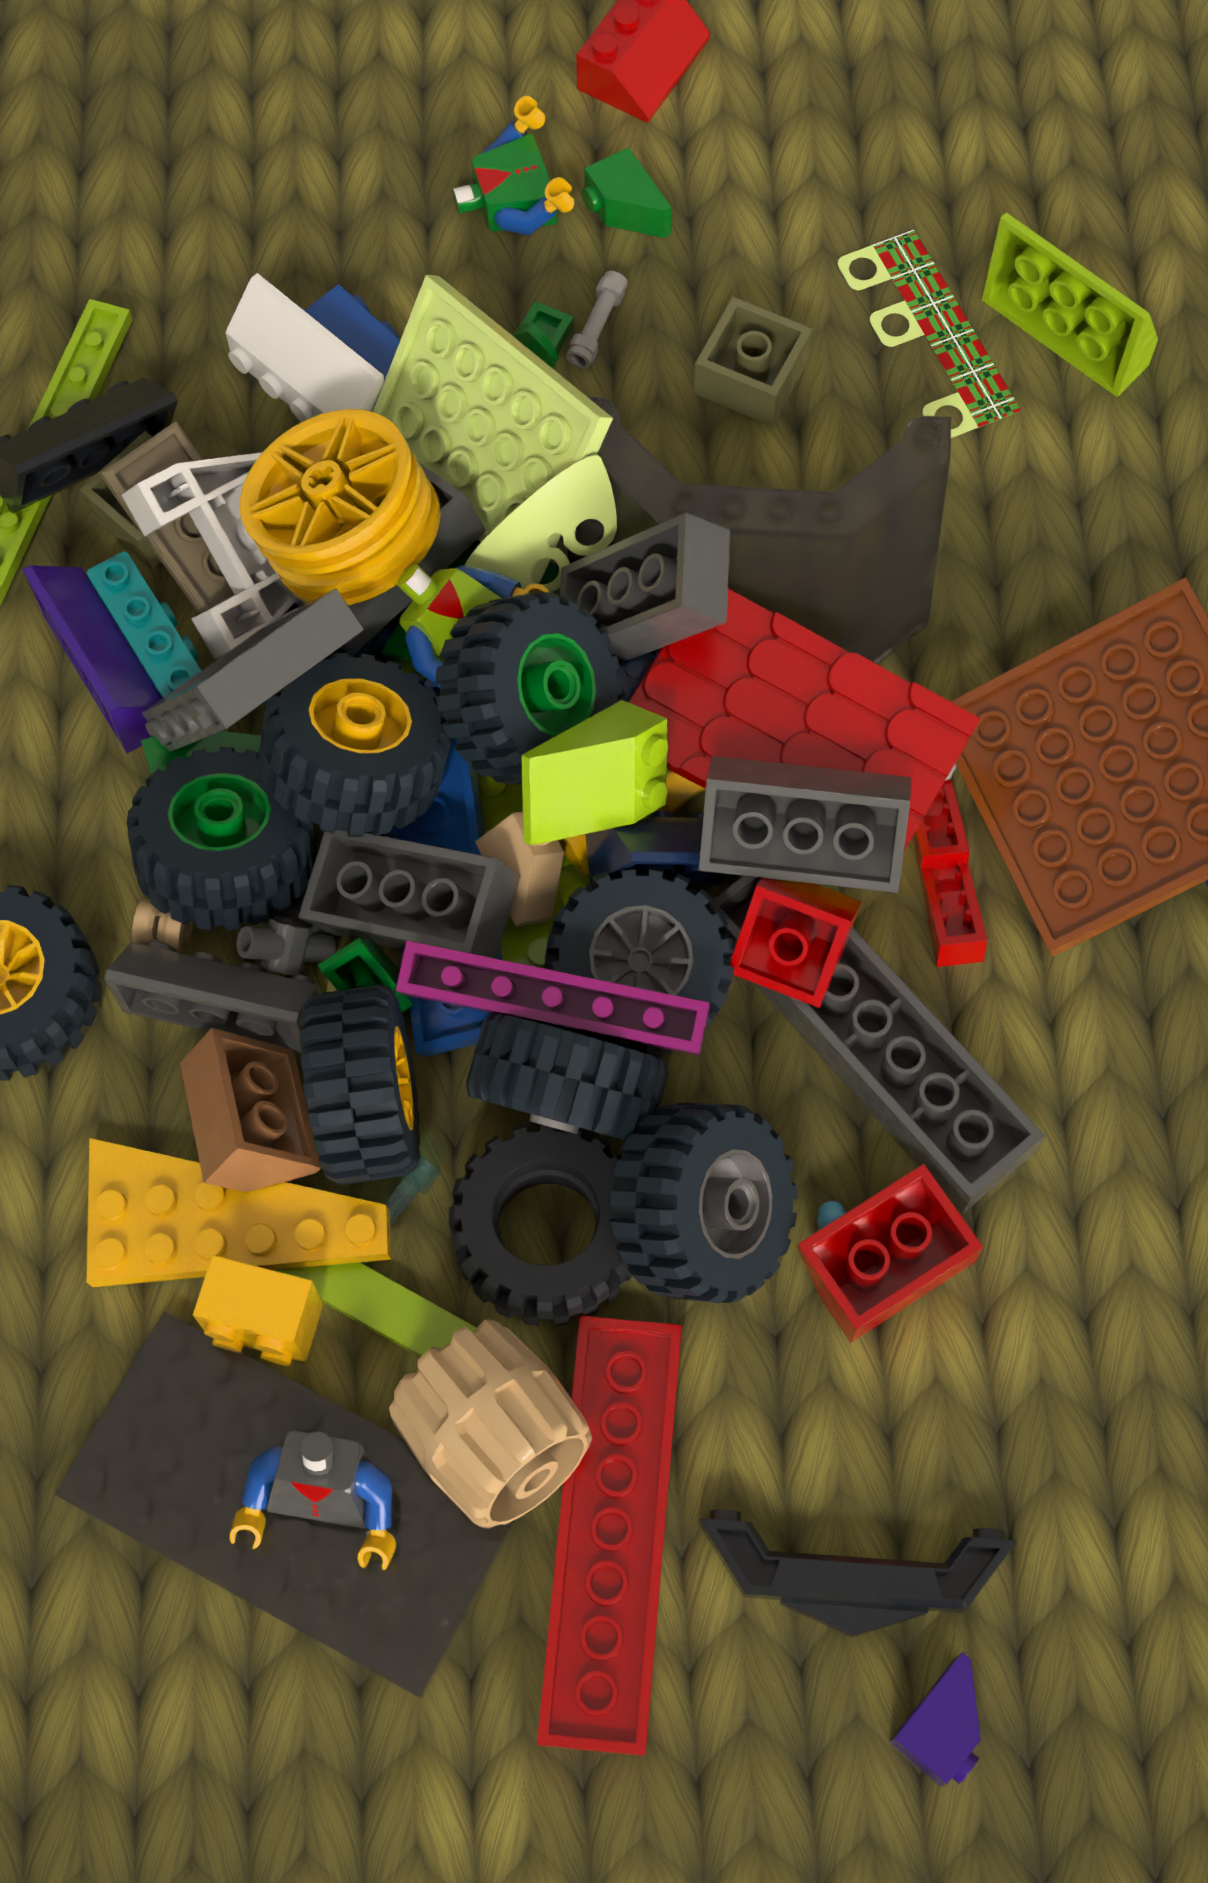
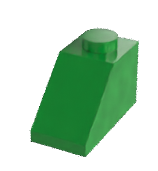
M629 147L584 168V188L581 190L583 201L591 213L596 212L606 226L660 238L671 235L672 207Z
M358 938L318 964L320 971L337 990L383 985L395 992L401 1012L413 1006L410 996L396 991L400 971L375 941Z

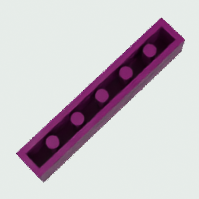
M406 941L396 987L397 992L411 997L489 1013H499L532 1022L700 1056L710 1010L709 1002L412 941Z

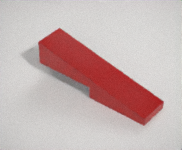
M952 779L943 783L913 835L936 967L984 962L988 941L968 864L970 850Z

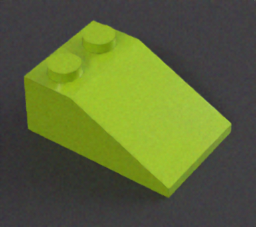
M621 700L521 755L524 843L532 846L634 824L666 805L668 792L666 785L668 752L667 718Z

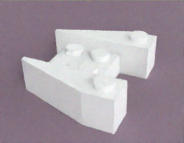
M263 452L176 463L136 484L122 494L144 536L189 513L235 594L192 618L214 659L223 656L272 620L284 615L294 603L291 597L277 583L276 580L279 579V576L247 533L240 516V496L243 484L253 464Z

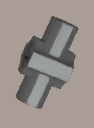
M280 916L270 918L268 928L243 927L239 931L236 943L238 954L242 958L260 959V966L285 975L303 973L305 963L320 964L335 954L336 944L331 934L312 932V925Z

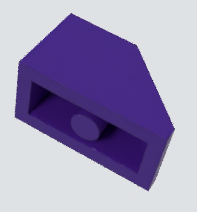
M962 1652L953 1659L889 1741L939 1786L948 1784L951 1778L960 1784L979 1760V1757L972 1752L981 1741L972 1664L969 1657Z

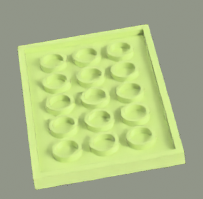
M426 275L373 410L374 413L386 417L396 425L418 462L466 495L486 529V532L478 538L480 542L520 504L557 474L579 460L591 455H597L613 420L608 413L444 279L435 275ZM554 533L550 535L547 542L548 545L556 548L561 534ZM550 558L539 559L532 565L530 576L534 582H541Z

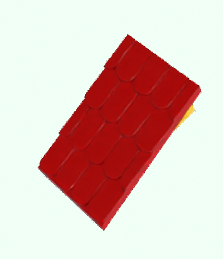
M729 588L727 622L660 648L627 702L667 718V769L706 789L712 756L912 777L904 851L981 719L916 682L910 683L865 657L844 650L778 612L772 613Z

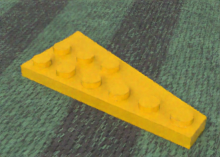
M89 1138L86 1282L91 1287L205 1277L212 1255L269 1270L391 1260L390 1210L385 1204L287 1182L249 1192L206 1184L203 1182L199 1162Z

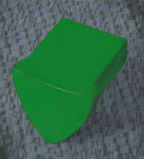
M534 301L521 325L512 336L552 368L559 360L558 353L574 327V317Z

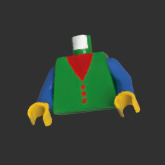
M523 96L516 102L514 107V113L518 121H511L495 141L480 155L475 156L471 160L473 184L452 189L457 213L463 214L481 209L488 229L493 232L508 231L522 235H531L542 226L557 224V209L566 213L571 211L574 206V199L568 194L571 192L572 186L561 177L550 181L533 133L527 134L526 131L528 128L535 130L542 127L545 123V114L537 108V102L532 97Z

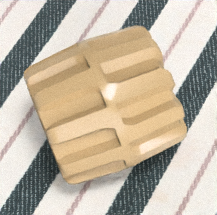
M485 1319L474 1332H471L466 1326L454 1331L451 1342L442 1349L432 1346L418 1359L419 1370L415 1373L405 1374L394 1390V1400L389 1407L394 1425L432 1481L474 1524L487 1529L501 1524L505 1525L520 1518L550 1497L578 1467L590 1447L592 1439L586 1419L555 1374L511 1330L503 1327L495 1320Z

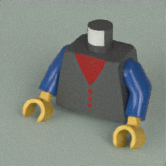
M292 1430L287 1431L283 1446H272L253 1459L241 1500L245 1507L237 1511L230 1531V1541L232 1544L235 1542L237 1532L247 1529L255 1534L252 1548L255 1549L259 1546L266 1524V1518L261 1510L267 1508V1512L364 1529L368 1528L370 1532L366 1536L357 1557L359 1565L362 1568H366L373 1551L382 1557V1570L388 1567L396 1549L395 1538L386 1531V1529L391 1527L392 1484L388 1475L370 1462L363 1444L353 1440L329 1437L323 1432L306 1433Z

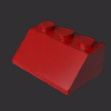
M617 0L576 54L577 90L649 123L709 41L710 31L687 0Z
M924 1164L797 1244L798 1251L821 1301L850 1343L975 1263L984 1248Z

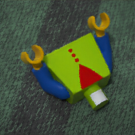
M417 564L412 565L401 575L397 586L413 600L400 617V625L406 631L405 640L414 669L440 688V684L435 683L436 669L443 665L444 659L439 656L445 640L453 639L450 632L460 618H465L468 611L475 606L488 603L491 600L528 593L549 592L548 589L537 583L530 584L525 589H522L520 582L502 574L464 565L453 569L438 570L431 577Z

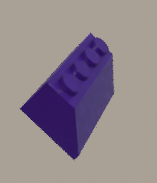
M30 565L22 569L43 617L126 754L141 747V740L152 737L147 732L145 724L148 721L142 712L158 702L162 697L83 568Z

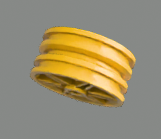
M344 409L323 413L287 430L272 442L255 461L245 479L240 496V516L247 533L256 543L287 589L305 602H310L336 588L345 603L353 605L372 599L397 585L401 575L409 567L415 564L419 565L427 555L437 535L441 517L437 493L417 462L415 455L400 430L386 417L361 409Z

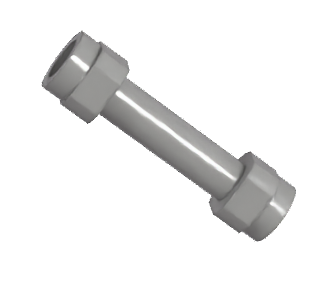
M607 271L600 279L596 287L597 301L581 334H575L569 344L566 359L572 366L579 369H587L594 362L598 353L597 339L612 307L621 304L628 286V281L622 274L615 271Z

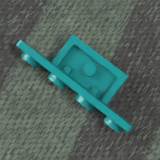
M121 552L87 570L90 582L162 698L201 671L196 663L200 658L187 635L182 638L175 629L178 626L177 620L166 601L159 604L127 552Z

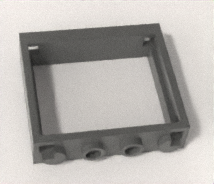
M335 588L272 620L143 711L142 714L148 721L145 724L147 732L150 736L155 735L161 745L171 752L223 731L364 629Z

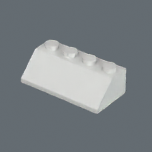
M256 273L250 279L225 332L230 349L228 356L232 364L243 374L249 372L258 379L261 387L270 397L274 399L279 397L286 402L292 413L301 422L336 410L361 409L373 412L384 384L383 374Z

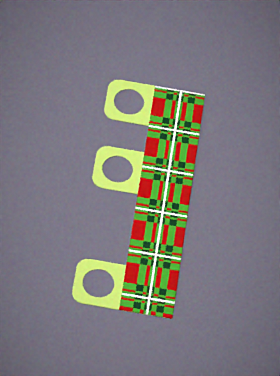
M915 230L897 235L839 258L838 267L852 289L863 290L892 279L902 295L904 301L875 311L870 316V323L881 342L886 346L894 347L925 335L955 386L957 393L928 403L923 408V415L937 438L948 440L1021 411ZM857 258H868L875 263L877 272L871 279L858 280L849 271L851 262ZM893 313L903 315L909 322L908 331L902 336L886 334L881 326L885 316ZM942 406H954L961 411L963 421L957 428L944 429L936 423L934 418L935 412Z

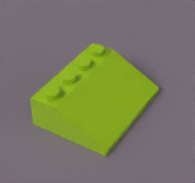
M1007 212L1000 218L982 301L1118 397L1149 366L1158 337L1150 313Z

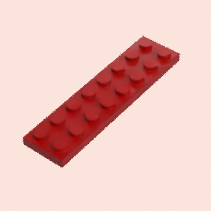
M580 1315L572 1400L586 1419L592 1439L590 1447L580 1464L563 1483L537 1746L635 1756L646 1755L682 1325Z

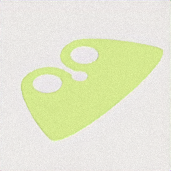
M591 455L579 460L540 487L496 526L474 550L464 566L497 572L520 582L521 588L525 589L530 584H536L530 576L532 565L539 559L550 558L559 565V574L554 581L543 586L549 592L559 589L561 568L569 565L570 562L559 548H552L548 545L547 542L550 535L554 533L561 534L564 538V545L571 552L577 555L589 556L605 549L614 540L616 534L617 513L609 476L601 457ZM596 519L604 526L602 539L590 546L578 543L575 538L576 527L584 520Z

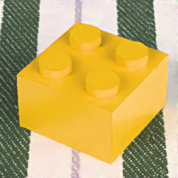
M212 1255L193 1316L204 1330V1334L209 1338H213V1346L233 1353H241L244 1346L262 1351L261 1358L266 1361L290 1366L292 1359L306 1363L324 1304L312 1280Z

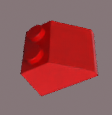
M761 878L756 885L729 966L735 968L734 975L820 1008L847 944L862 901L815 883Z

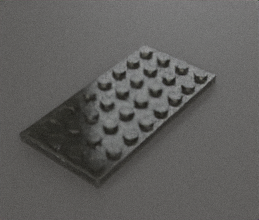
M163 1312L55 1495L422 1699L516 1520L489 1529L474 1524L432 1481L405 1440L243 1353L213 1346V1338L178 1318ZM292 1430L306 1433L323 1432L329 1437L353 1440L363 1444L370 1462L386 1473L392 1484L391 1527L386 1529V1531L395 1538L396 1549L388 1567L382 1570V1557L373 1551L366 1568H362L359 1565L357 1557L366 1536L370 1532L368 1528L364 1529L267 1512V1508L261 1510L266 1518V1524L259 1546L255 1549L252 1548L255 1534L247 1529L239 1530L235 1542L232 1544L230 1541V1531L237 1511L245 1507L241 1500L253 1459L272 1446H283L287 1431Z

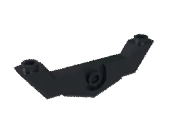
M710 1510L709 1519H699L698 1524L743 1597L780 1600V1605L850 1637L924 1616L929 1611L963 1613L1017 1542L1006 1540L1004 1530L976 1528L973 1529V1537H964L944 1563L769 1551L752 1522L741 1521V1512Z

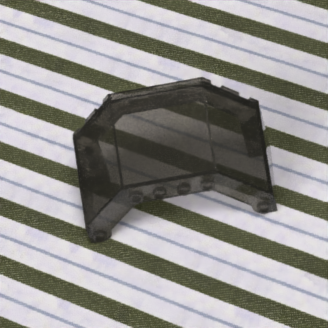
M588 397L613 418L597 453L607 470L617 513L616 534L614 540L607 547L686 512L730 530L728 588L772 613L778 612L850 653H857L879 665L895 652L896 647L910 635L915 636L928 625L950 464L951 417L920 416L912 419L906 425L901 441L835 492L680 483L619 423V412L612 402L600 397ZM596 519L584 520L575 530V538L578 543L586 546L598 543L604 534V526ZM567 548V558L570 564L587 557L577 555ZM659 649L651 651L654 656H656Z

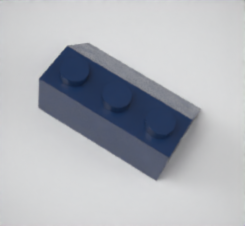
M656 811L634 824L585 834L590 883L593 877L605 871L610 878H613L620 874L621 869L630 868L635 865L636 876L648 872L649 865L664 868L663 874L676 878L679 873L690 879L691 881L688 886H720L739 875L699 871L704 812L693 813L688 818H674V813L671 811Z

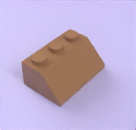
M211 1028L180 1062L203 1182L249 1192L317 1173L322 1167L313 1141V1131L309 1123L308 1108L294 1050Z

